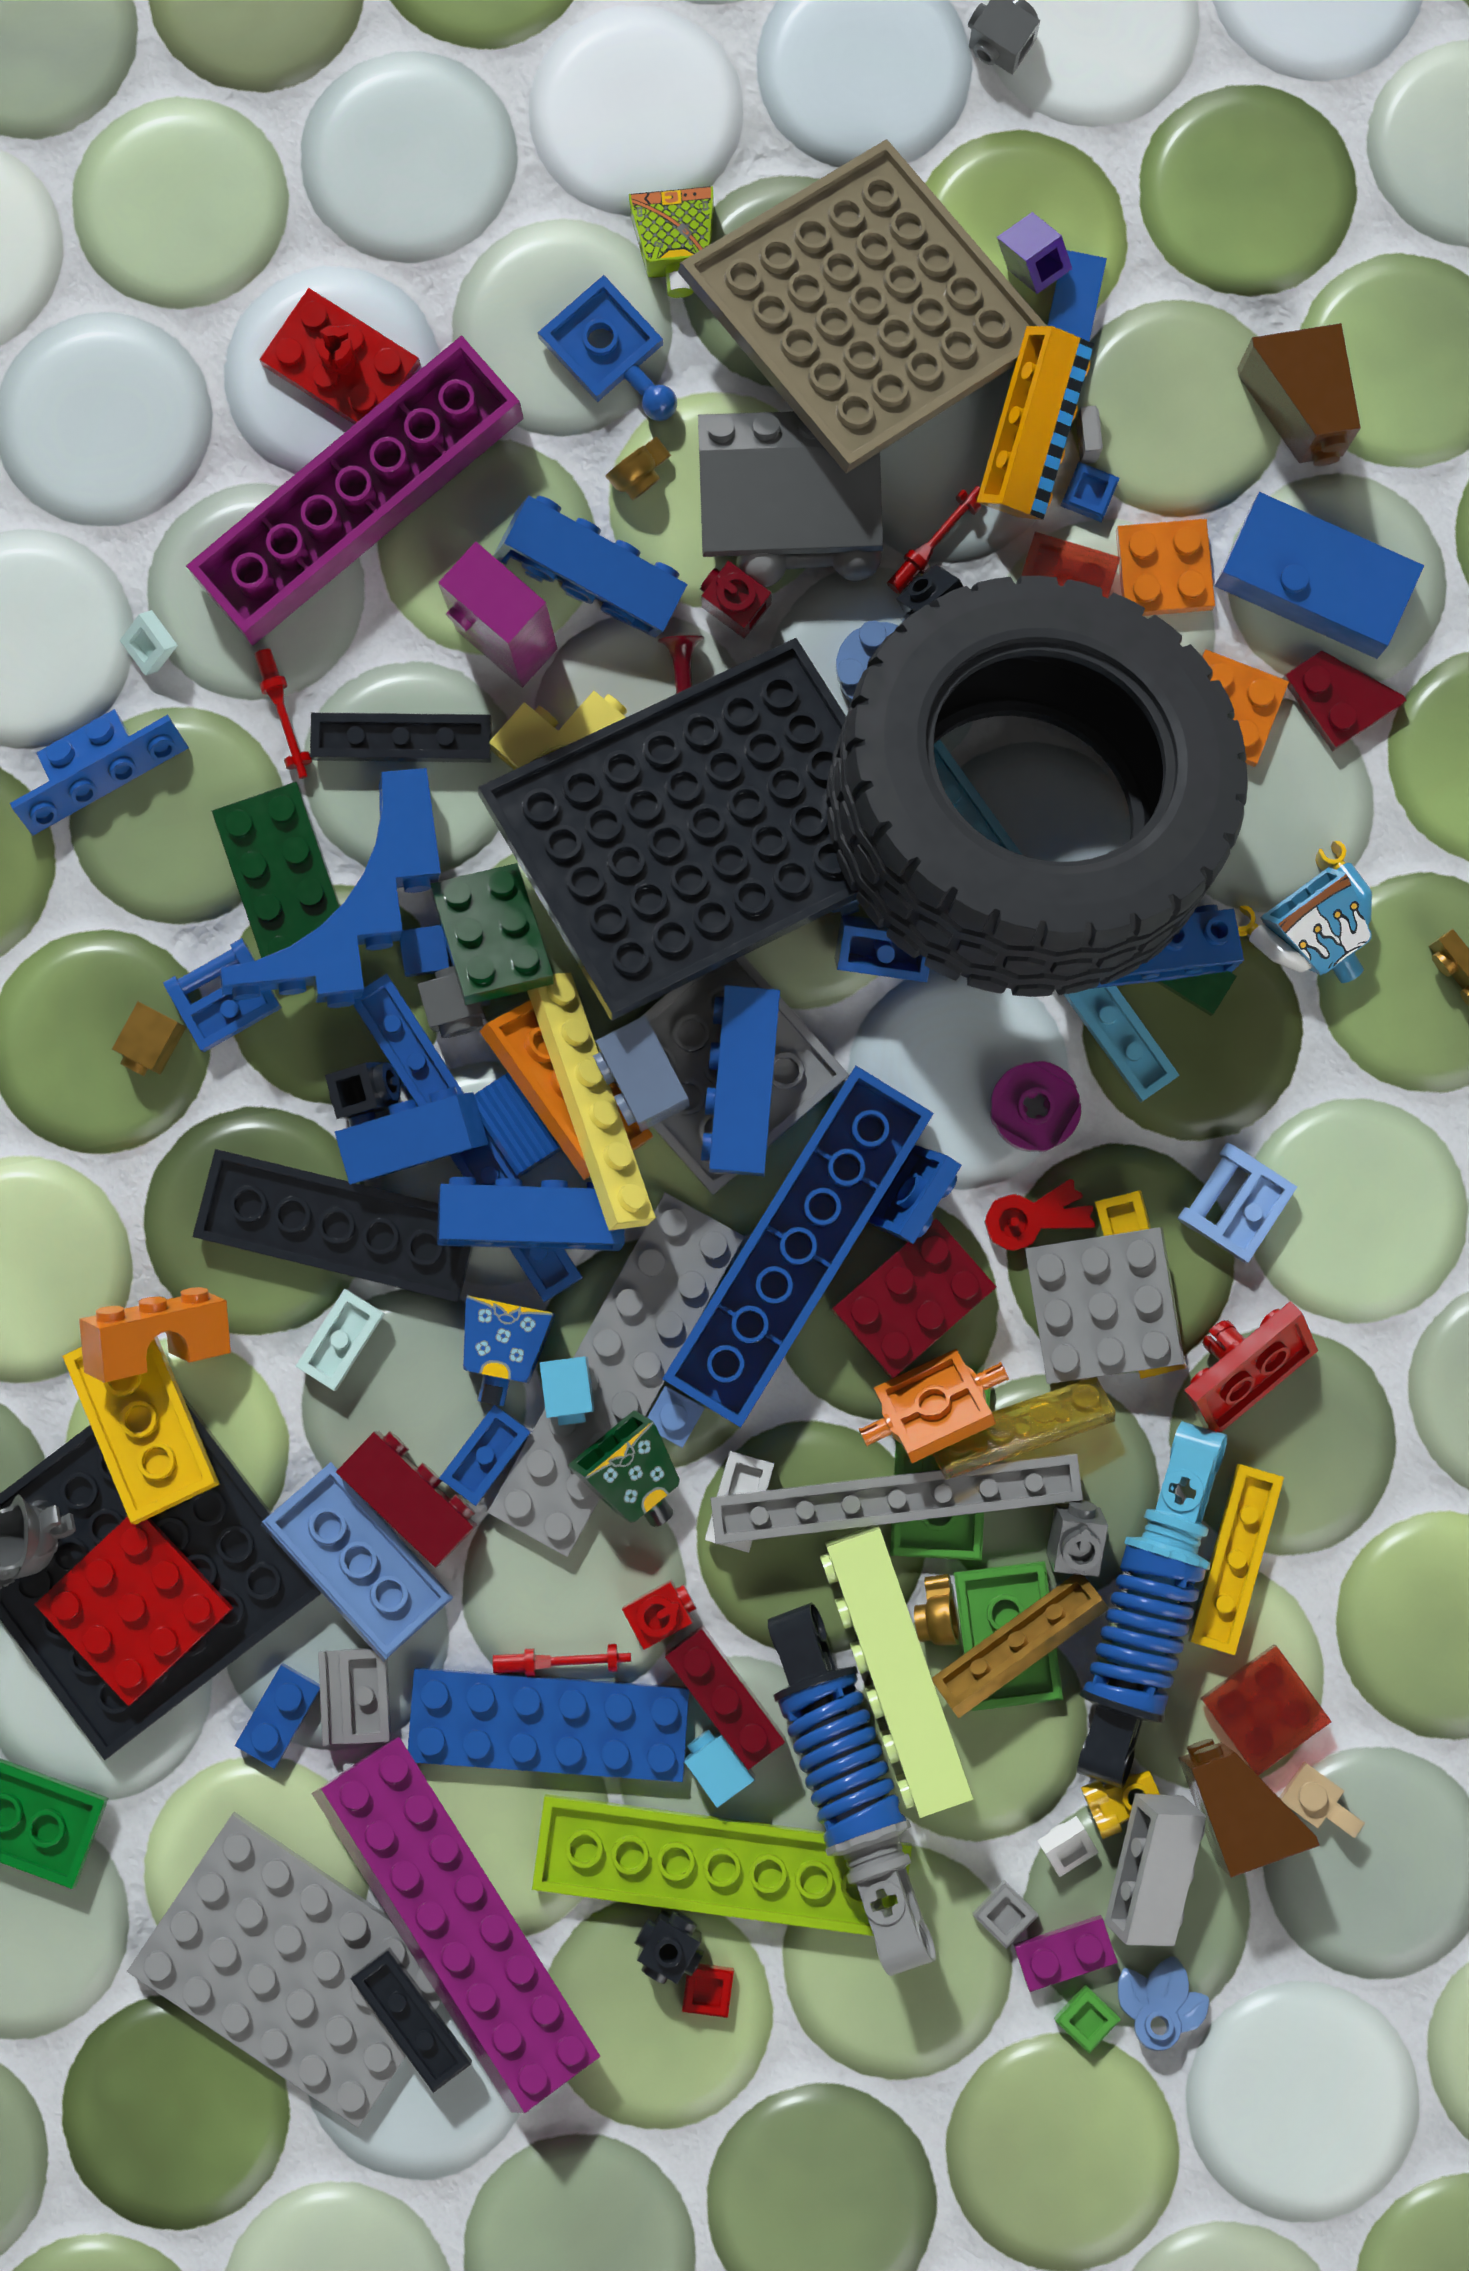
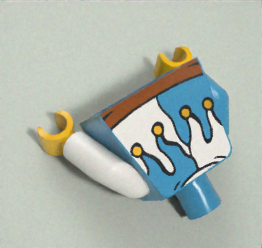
M1333 841L1331 849L1338 859L1327 858L1324 851L1319 848L1315 861L1317 866L1323 871L1262 915L1260 918L1264 924L1259 926L1255 923L1256 917L1252 908L1240 906L1239 910L1249 917L1250 922L1246 926H1238L1239 936L1249 934V941L1275 963L1297 972L1310 970L1319 975L1326 974L1332 969L1341 983H1347L1356 979L1364 971L1354 952L1367 944L1372 938L1368 926L1371 922L1372 891L1353 864L1345 863V845L1340 841Z

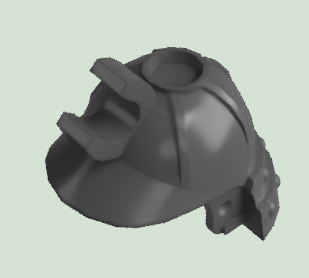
M20 1495L15 1497L9 1507L0 1509V1590L2 1586L6 1587L15 1582V1579L38 1573L48 1566L54 1553L57 1552L58 1539L67 1537L76 1531L73 1514L68 1513L60 1517L59 1507L52 1506L41 1510L30 1505Z

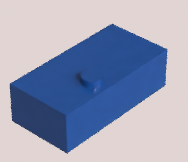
M1259 492L1247 513L1215 587L1378 659L1389 646L1425 565Z

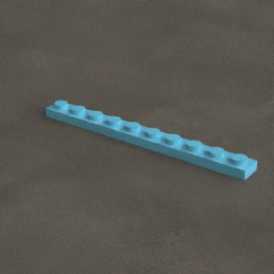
M939 739L934 744L935 764L943 788L954 807L975 830L987 839L1009 851L1022 855ZM1116 986L1064 994L1140 1103L1180 1076Z

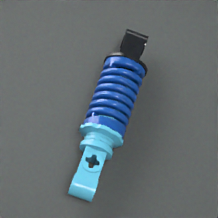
M1183 1421L1179 1424L1173 1440L1170 1462L1156 1509H1146L1144 1518L1147 1519V1525H1145V1532H1143L1142 1537H1126L1124 1543L1127 1545L1120 1569L1128 1575H1119L1115 1583L1119 1589L1127 1593L1116 1591L1111 1595V1603L1122 1610L1109 1609L1106 1612L1105 1618L1109 1623L1117 1627L1104 1626L1101 1629L1100 1635L1102 1639L1111 1642V1644L1099 1643L1095 1649L1097 1656L1113 1662V1665L1093 1662L1090 1666V1672L1094 1675L1093 1682H1087L1079 1693V1696L1097 1705L1089 1734L1085 1739L1079 1756L1078 1774L1123 1788L1132 1768L1135 1746L1143 1721L1165 1722L1166 1715H1164L1169 1696L1163 1688H1170L1173 1685L1174 1677L1168 1671H1174L1178 1668L1179 1660L1173 1654L1181 1653L1184 1647L1183 1641L1178 1637L1186 1636L1189 1631L1188 1624L1183 1620L1191 1619L1194 1614V1608L1187 1602H1194L1199 1597V1590L1192 1584L1204 1580L1206 1569L1209 1570L1211 1565L1210 1562L1198 1555L1201 1538H1207L1209 1528L1201 1523L1215 1476L1224 1457L1227 1434ZM1188 1480H1190V1488L1196 1490V1495L1194 1499L1186 1498L1182 1505V1497L1175 1494L1177 1486H1186Z

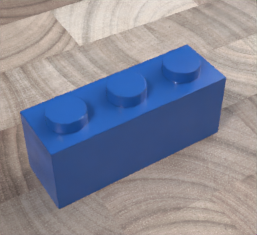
M451 1087L430 1093L431 1102L421 1106H416L415 1099L388 1106L390 1111L388 1116L376 1119L375 1112H369L349 1118L350 1127L334 1132L349 1184L368 1181L489 1145L474 1092L457 1094L456 1087Z

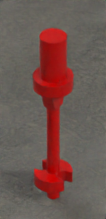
M976 486L969 495L966 490L962 489L955 497L960 506L933 537L917 549H909L903 556L905 562L887 582V585L895 593L900 595L918 573L924 574L930 567L928 562L933 549L967 510L975 515L981 509V504L977 502L980 491L979 486Z
M270 648L259 650L254 653L263 680L259 686L262 694H268L276 706L292 755L284 759L286 769H296L299 779L306 778L308 775L304 765L310 764L312 759L310 758V752L299 751L284 705V689L288 686L285 676L279 675L272 650Z
M608 1644L607 1654L551 1657V1655H535V1649L529 1648L525 1649L522 1654L493 1655V1673L525 1672L526 1677L536 1676V1669L550 1668L551 1666L608 1663V1672H618V1663L631 1662V1653H618L617 1644Z

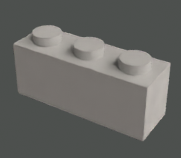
M1135 1794L1104 1921L1126 1945L1175 1946L1178 1930L1184 1919L1183 1909L1189 1885L1194 1878V1864L1199 1844L1205 1833L1206 1815L1184 1796Z

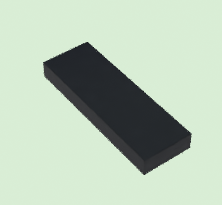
M390 1947L351 1976L352 1982L433 2093L472 2064V2059Z

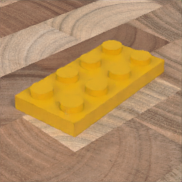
M158 1336L151 1341L147 1349V1373L104 1383L84 1373L82 1347L62 1356L130 1523L138 1524L220 1485Z

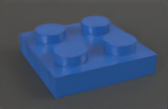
M914 1145L869 1218L868 1223L883 1232L914 1244L917 1237L924 1235L933 1221L932 1213L940 1200L948 1196L957 1182L956 1174L962 1165L948 1155Z

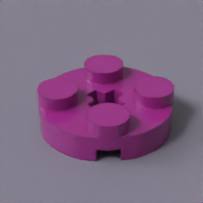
M1033 1061L1017 1065L1005 1072L993 1089L990 1099L991 1122L1002 1139L1011 1146L1027 1152H1046L1065 1142L1078 1126L1082 1110L1080 1095L1076 1089L1077 1086L1073 1078L1065 1070L1050 1062ZM1037 1095H1041L1045 1098L1043 1106L1048 1110L1045 1117L1037 1114L1032 1119L1026 1115L1028 1108L1023 1104L1024 1099L1027 1097L1033 1100Z

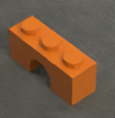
M195 1287L182 1290L180 1297L171 1299L147 1297L139 1300V1306L124 1309L121 1306H107L97 1309L96 1315L79 1319L84 1373L104 1383L147 1373L146 1353L149 1344L156 1336L164 1332L167 1335L168 1353L189 1363L231 1353L227 1300L209 1293L207 1288Z

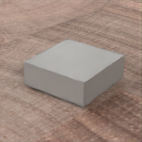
M1096 406L1080 407L1076 419L1080 462L1084 464L1096 463L1103 448L1099 409Z
M1005 1880L972 1913L1006 1949L1039 1916Z

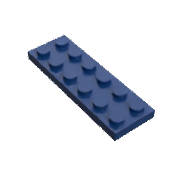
M416 1667L413 1676L408 1751L415 1763L683 1782L689 1689L679 1686L541 1676L526 1677V1675Z

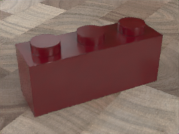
M374 1431L341 1465L336 1473L436 1568L477 1527V1524L471 1519L475 1511L457 1494L450 1499L440 1490L438 1485L442 1480L425 1463L422 1462L419 1467H416L405 1456L409 1448L394 1433L389 1431L384 1436L380 1431Z
M703 1625L666 1652V1660L747 1770H750L786 1742L785 1735Z

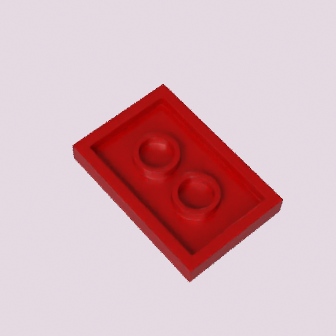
M309 287L259 359L263 367L352 424H356L411 378L421 364L417 356Z
M1290 1301L1281 1309H1275L1268 1313L1262 1320L1260 1327L1247 1338H1244L1229 1320L1217 1323L1209 1330L1217 1341L1211 1336H1205L1202 1343L1203 1347L1219 1361L1211 1368L1199 1371L1184 1391L1203 1427L1221 1433L1318 1352L1303 1313Z

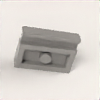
M372 1648L318 1652L322 1746L330 1744L390 1742L392 1739L388 1658L383 1662Z

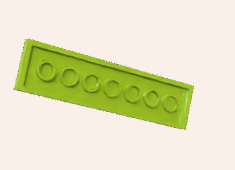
M545 1794L532 1890L874 1936L857 1884L848 1883L846 1875L849 1874L850 1870L847 1868L844 1856H827L825 1849L827 1847L823 1838L824 1831ZM899 1842L902 1845L904 1854H909L911 1859L912 1844ZM910 1864L905 1867L908 1875ZM888 1895L883 1898V1906L886 1908L898 1904L896 1895Z

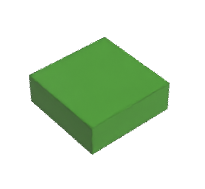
M1086 1984L1054 2017L1055 2021L1089 2054L1121 2020Z

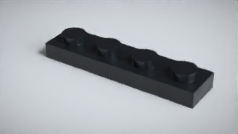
M311 712L310 758L314 761L491 763V747L489 745V741L492 739L491 715Z

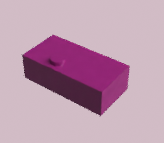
M476 541L438 582L448 608L446 615L454 623L456 631L520 687L523 688L558 649L546 602Z

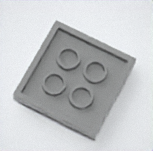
M1163 1227L1025 1249L1047 1384L1185 1363Z

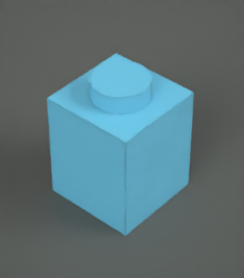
M583 1356L539 1362L546 1418L557 1417L558 1426L586 1422L585 1413L595 1412L588 1357Z
M707 1730L687 1745L691 1753L685 1756L684 1762L717 1808L755 1781L753 1771L751 1769L747 1770L720 1732L713 1736L711 1731Z

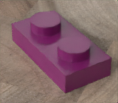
M1101 1915L1013 1944L1029 1992L1118 1963Z

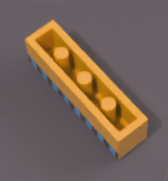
M1026 326L977 498L978 503L1018 518L1044 520L1046 510L1052 501V489L1058 468L1064 459L1065 444L1071 423L1077 414V402L1083 381L1090 369V357L1094 343L1054 326Z

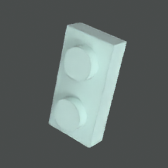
M344 1289L299 1359L296 1367L333 1391H336L385 1313L349 1290Z

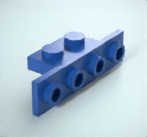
M113 709L37 752L49 781L14 800L10 805L32 836L189 747L169 715L129 735L122 719L116 710Z

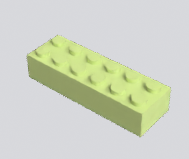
M874 1525L825 1542L828 1553L819 1556L829 1584L839 1583L843 1596L834 1600L844 1628L854 1627L858 1640L850 1643L860 1674L869 1671L873 1685L865 1687L875 1719L884 1716L888 1729L880 1731L891 1764L900 1761L903 1773L896 1775L895 1778L906 1809L915 1806L919 1818L973 1800L880 1528Z

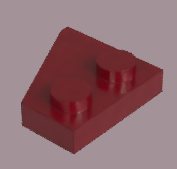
M1322 650L1285 674L1282 678L1289 681L1288 689L1332 752L1407 701L1402 694Z

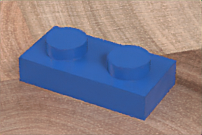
M493 1405L439 1479L473 1505L477 1506L532 1431L500 1407Z
M284 1663L281 1664L234 1746L275 1769L318 1696L320 1684Z

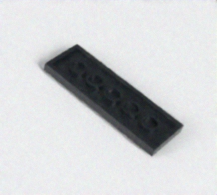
M218 1149L214 1151L192 1236L455 1302L460 1300L473 1249L471 1246H437L438 1203L357 1183L349 1184V1181Z

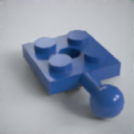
M605 275L600 277L538 331V337L541 342L597 403L620 382L626 379L643 397L642 407L649 418L656 421H664L675 413L677 397L674 391L665 385H654L649 377L639 368L644 361L663 346V338ZM597 329L608 330L613 335L611 344L605 348L593 347L588 342V338Z

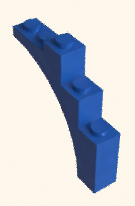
M427 768L381 773L379 781L380 820L376 843L363 875L345 902L319 928L290 947L255 961L221 967L222 995L232 994L235 1000H247L260 997V991L279 989L280 995H295L306 992V986L314 985L316 1003L327 1002V1007L329 1008L351 1006L355 1004L354 999L362 998L364 986L358 945L365 944L367 950H382L392 947L393 941H400L403 930L397 888L404 887V892L406 893L424 892L431 889V883L438 882L441 874Z

